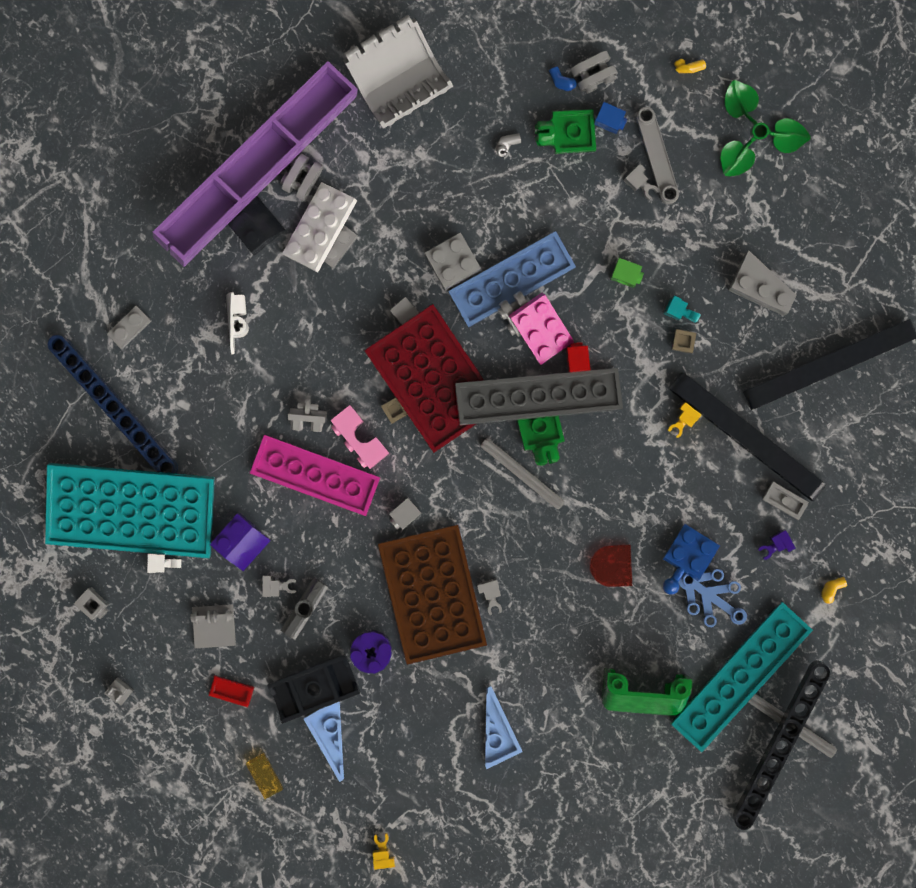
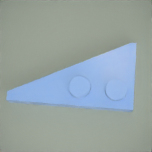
M492 686L486 688V769L523 752Z
M340 702L319 709L303 719L337 779L341 782L344 779Z

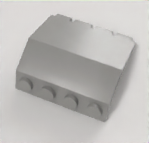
M409 15L396 22L398 28L395 29L393 25H390L378 32L380 36L378 40L373 35L360 43L361 50L355 46L344 53L346 59L343 61L382 128L394 124L398 119L411 114L413 110L429 103L430 100L446 93L448 89L453 87L450 79L436 61L415 18L411 19Z

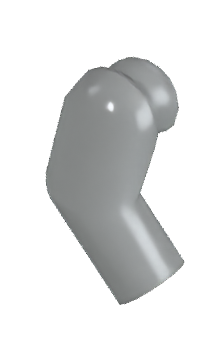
M520 134L502 136L495 146V153L500 157L506 156L511 145L521 143Z

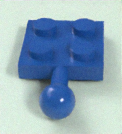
M684 524L663 560L677 568L673 576L664 581V592L669 595L677 593L679 590L678 582L684 573L699 581L720 545Z

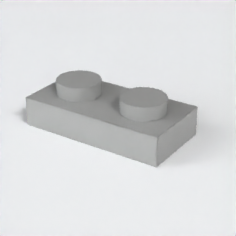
M344 225L324 262L334 269L356 241L358 235Z
M135 306L107 335L123 349L151 320L138 306Z
M771 482L762 498L763 501L796 520L800 519L809 503L775 482Z

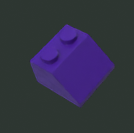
M237 513L212 541L210 546L229 562L244 571L271 540L241 513Z

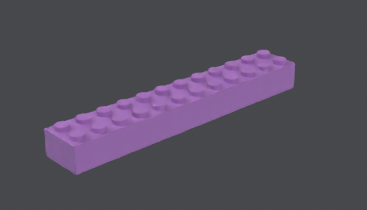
M327 61L153 231V238L166 251L170 249V255L185 267L356 98L358 89Z

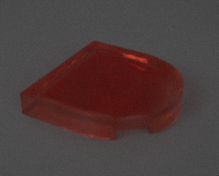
M609 545L598 549L590 561V571L593 578L601 585L607 587L632 586L631 545Z

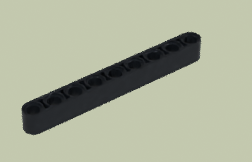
M908 319L743 391V394L750 409L754 410L916 339V330L911 319Z
M682 372L669 388L676 396L698 411L704 418L809 500L814 502L826 487V484L685 373Z
M816 660L809 665L733 812V819L739 829L748 830L753 826L830 677V670L824 662ZM824 667L822 675H814L816 668ZM813 685L815 687L813 693L805 694L807 686ZM798 704L805 705L803 712H795ZM793 722L796 724L794 730H786L788 723ZM779 741L786 742V746L783 749L776 748V744ZM770 759L777 760L774 767L766 766ZM760 778H766L767 783L760 786L757 784ZM751 796L758 797L757 802L754 804H750L747 801ZM746 814L748 819L745 822L738 821L740 815Z

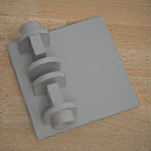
M233 604L192 607L191 622H193L195 648L236 646Z

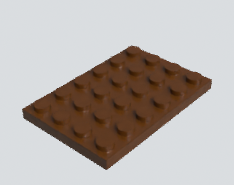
M458 525L378 544L407 665L487 646Z

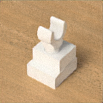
M148 553L147 573H164L165 567L181 568V559H165V554Z

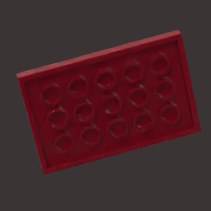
M431 304L364 350L433 453L476 425L459 426L455 383L484 381V379L434 304Z

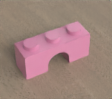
M351 405L330 420L333 423L331 426L333 431L338 436L343 435L346 439L344 444L351 452L356 451L359 455L357 460L364 468L367 466L369 469L373 468L390 454L377 437L368 443H361L357 440L355 435L356 429L364 421Z

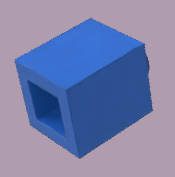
M603 102L594 125L617 134L619 129L623 130L627 122V118H624L626 111Z

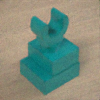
M675 295L670 298L663 313L676 320H680L684 316L694 323L698 322L701 314L686 309L688 303Z

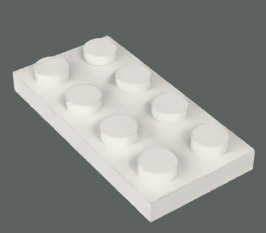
M321 182L282 254L318 273L357 200Z

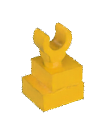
M686 402L679 408L682 411L678 417L679 420L668 428L669 432L674 427L678 428L679 433L676 435V438L682 435V429L685 425L692 427L701 417V414Z
M385 833L384 841H379L377 834L374 836V841L379 849L373 851L374 870L392 868L396 865L395 856L390 857L389 849H387L388 833Z

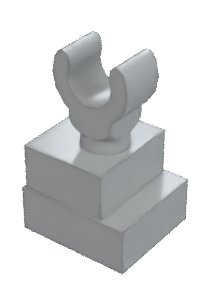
M639 164L623 181L634 191L641 187L645 198L650 200L652 197L648 194V190L652 189L658 193L659 189L646 182L648 178L643 174L646 169Z
M263 575L262 597L280 596V590H286L291 594L295 593L296 590H290L288 584L290 582L294 583L296 580L289 579L287 582H280V580H272V575Z
M497 578L477 583L479 594L484 592L485 598L488 600L489 605L487 609L489 615H492L491 608L493 606H497L501 613L502 607L496 601V597L501 596Z
M116 678L104 694L115 703L123 705L134 690L120 678Z

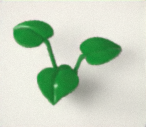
M733 80L727 88L725 108L729 115L734 118H739L743 114L753 124L750 129L752 138L745 146L739 141H732L723 147L720 159L725 176H737L748 171L753 166L756 156L752 150L747 148L755 140L764 139L768 134L775 136L773 144L782 153H792L811 139L806 128L793 119L785 118L777 121L775 132L770 131L765 123H757L748 112H752L757 108L759 102L758 94L754 88L737 80Z

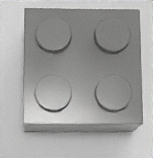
M461 233L425 252L426 259L445 291L481 272V267Z

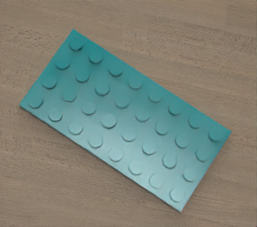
M48 463L45 544L210 558L215 477Z

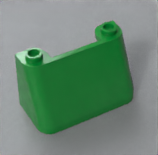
M604 668L602 704L610 711L676 716L682 713L692 690V679L686 674H676L672 682L665 683L664 693L628 691V680L624 675L615 673V669Z

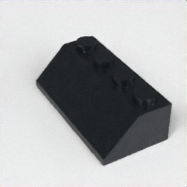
M258 196L228 223L229 227L254 256L285 231L284 227Z

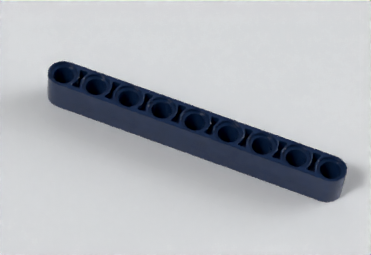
M52 336L48 340L49 350L157 472L164 473L163 466L169 462L172 465L171 473L177 474L178 464L73 344L63 336ZM58 340H62L64 344L61 350H56L55 343ZM75 355L77 363L70 366L68 360L70 356ZM88 370L91 377L88 381H83L82 374ZM103 386L104 394L98 397L95 392L96 388ZM112 401H116L118 404L115 412L109 410V404ZM129 416L132 422L129 427L125 428L122 421L125 417ZM139 432L145 434V440L142 443H138L136 440V435ZM156 447L159 454L153 459L150 457L149 452L151 448Z

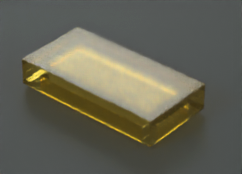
M265 753L245 763L264 799L284 789Z

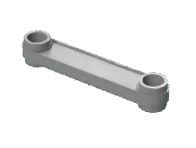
M643 107L638 111L636 121L656 186L659 189L660 199L664 204L670 205L675 203L679 197L678 187L656 115L651 108ZM648 113L651 116V120H642L640 114ZM667 190L672 191L675 196L674 199H667L664 192Z

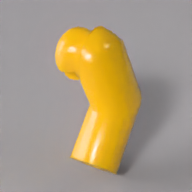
M679 59L674 63L675 70L679 74L695 73L706 69V63L703 59L689 64H685L684 59Z
M844 577L825 583L821 593L825 603H833L837 589L847 586Z

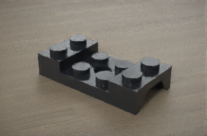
M346 654L273 681L267 685L277 705L282 724L360 694V689ZM309 684H317L320 689L319 693L316 695L310 694L308 691Z

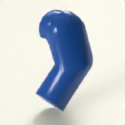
M558 66L549 70L556 88L565 91H571L576 88V80L562 76Z

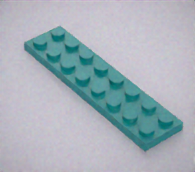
M780 602L687 704L682 713L677 715L670 724L700 752H703L813 629L783 602Z

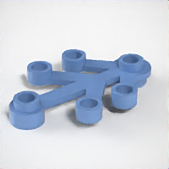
M714 569L712 572L704 573L699 581L692 578L690 584L685 582V578L689 575L686 573L682 575L678 583L681 588L686 590L687 612L691 615H697L700 611V607L695 601V589L702 597L705 615L703 622L707 627H714L717 623L715 616H713L711 602L728 613L733 623L740 625L746 621L747 614L745 610L732 607L716 595L728 592L733 594L739 593L741 586L738 582L731 581L729 584L705 587L699 583L708 580L716 582L723 580L724 573L722 570ZM717 571L721 573L719 579L714 578V573ZM734 583L738 586L736 591L731 590V585ZM691 605L697 607L696 612H690ZM740 612L742 619L736 620L735 615ZM709 617H712L714 620L711 625H708L706 622Z

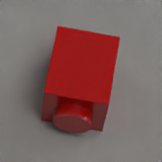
M582 342L570 344L571 347L566 349L568 372L590 371L588 345L583 346Z

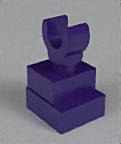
M784 529L770 537L772 544L768 546L762 545L758 548L759 551L762 549L768 550V554L763 557L764 560L769 559L775 551L780 552L785 549L787 552L796 549L790 536Z

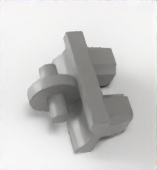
M306 398V403H298V409L290 408L288 420H291V429L303 430V422L306 421L311 422V431L321 432L327 418V411L318 410L319 404H311V398Z

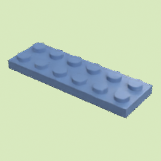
M555 231L451 289L448 293L469 328L498 312L497 309L500 308L499 303L507 300L509 304L515 302L513 295L521 291L526 296L573 270L576 266Z

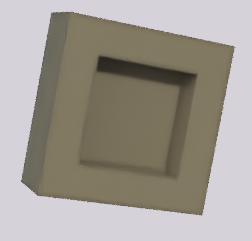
M676 329L672 350L692 354L696 333Z
M397 398L381 406L391 424L408 415Z

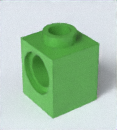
M619 258L610 280L634 288L636 283L640 284L643 278L642 266Z

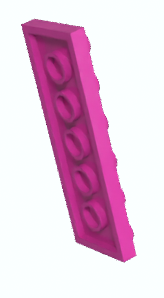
M266 435L263 436L250 474L364 516H367L380 477Z

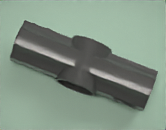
M313 578L280 631L296 640L329 587L320 580ZM302 603L310 606L308 614L300 612L299 607Z

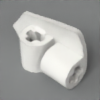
M230 292L226 295L231 354H235L234 338L244 337L249 331V326L243 318L239 317L246 315L245 296L234 295V292ZM236 323H240L243 328H240V331L234 328V326H237Z

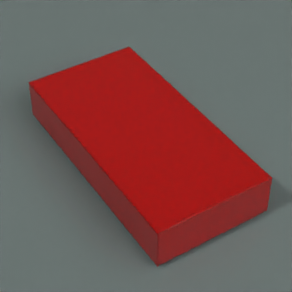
M215 675L208 696L248 708L255 687Z

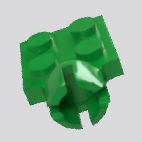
M593 110L552 112L551 120L538 121L535 125L537 145L552 146L555 154L596 151Z
M559 416L517 420L524 451L529 450L533 452L538 466L546 465L548 462L552 464L560 459L557 447L559 443H563L565 440Z

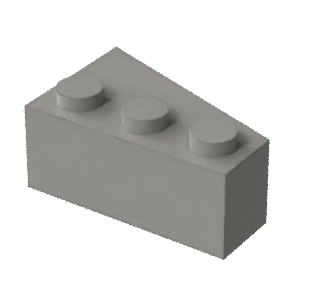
M749 250L744 254L728 291L782 316L789 313L796 298V294Z

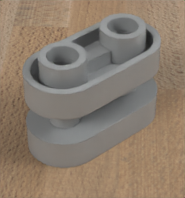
M607 51L601 52L570 69L574 77L581 76L582 81L578 83L581 92L591 93L598 88L597 85L603 82L606 85L616 80L615 76L618 72L615 66L608 67L606 64L611 59ZM599 67L600 72L589 76V71Z
M300 154L292 160L290 165L292 168L289 174L285 173L280 182L282 190L291 193L293 189L297 190L296 197L302 201H305L324 167L318 162H315L312 166L309 165V157L304 154ZM303 171H305L308 174L306 175L304 181L301 184L298 182V180L301 177Z
M521 291L513 295L515 302L509 304L507 300L499 303L500 308L497 309L502 319H507L509 324L506 327L512 336L516 334L517 337L521 335L509 318V315L527 303Z

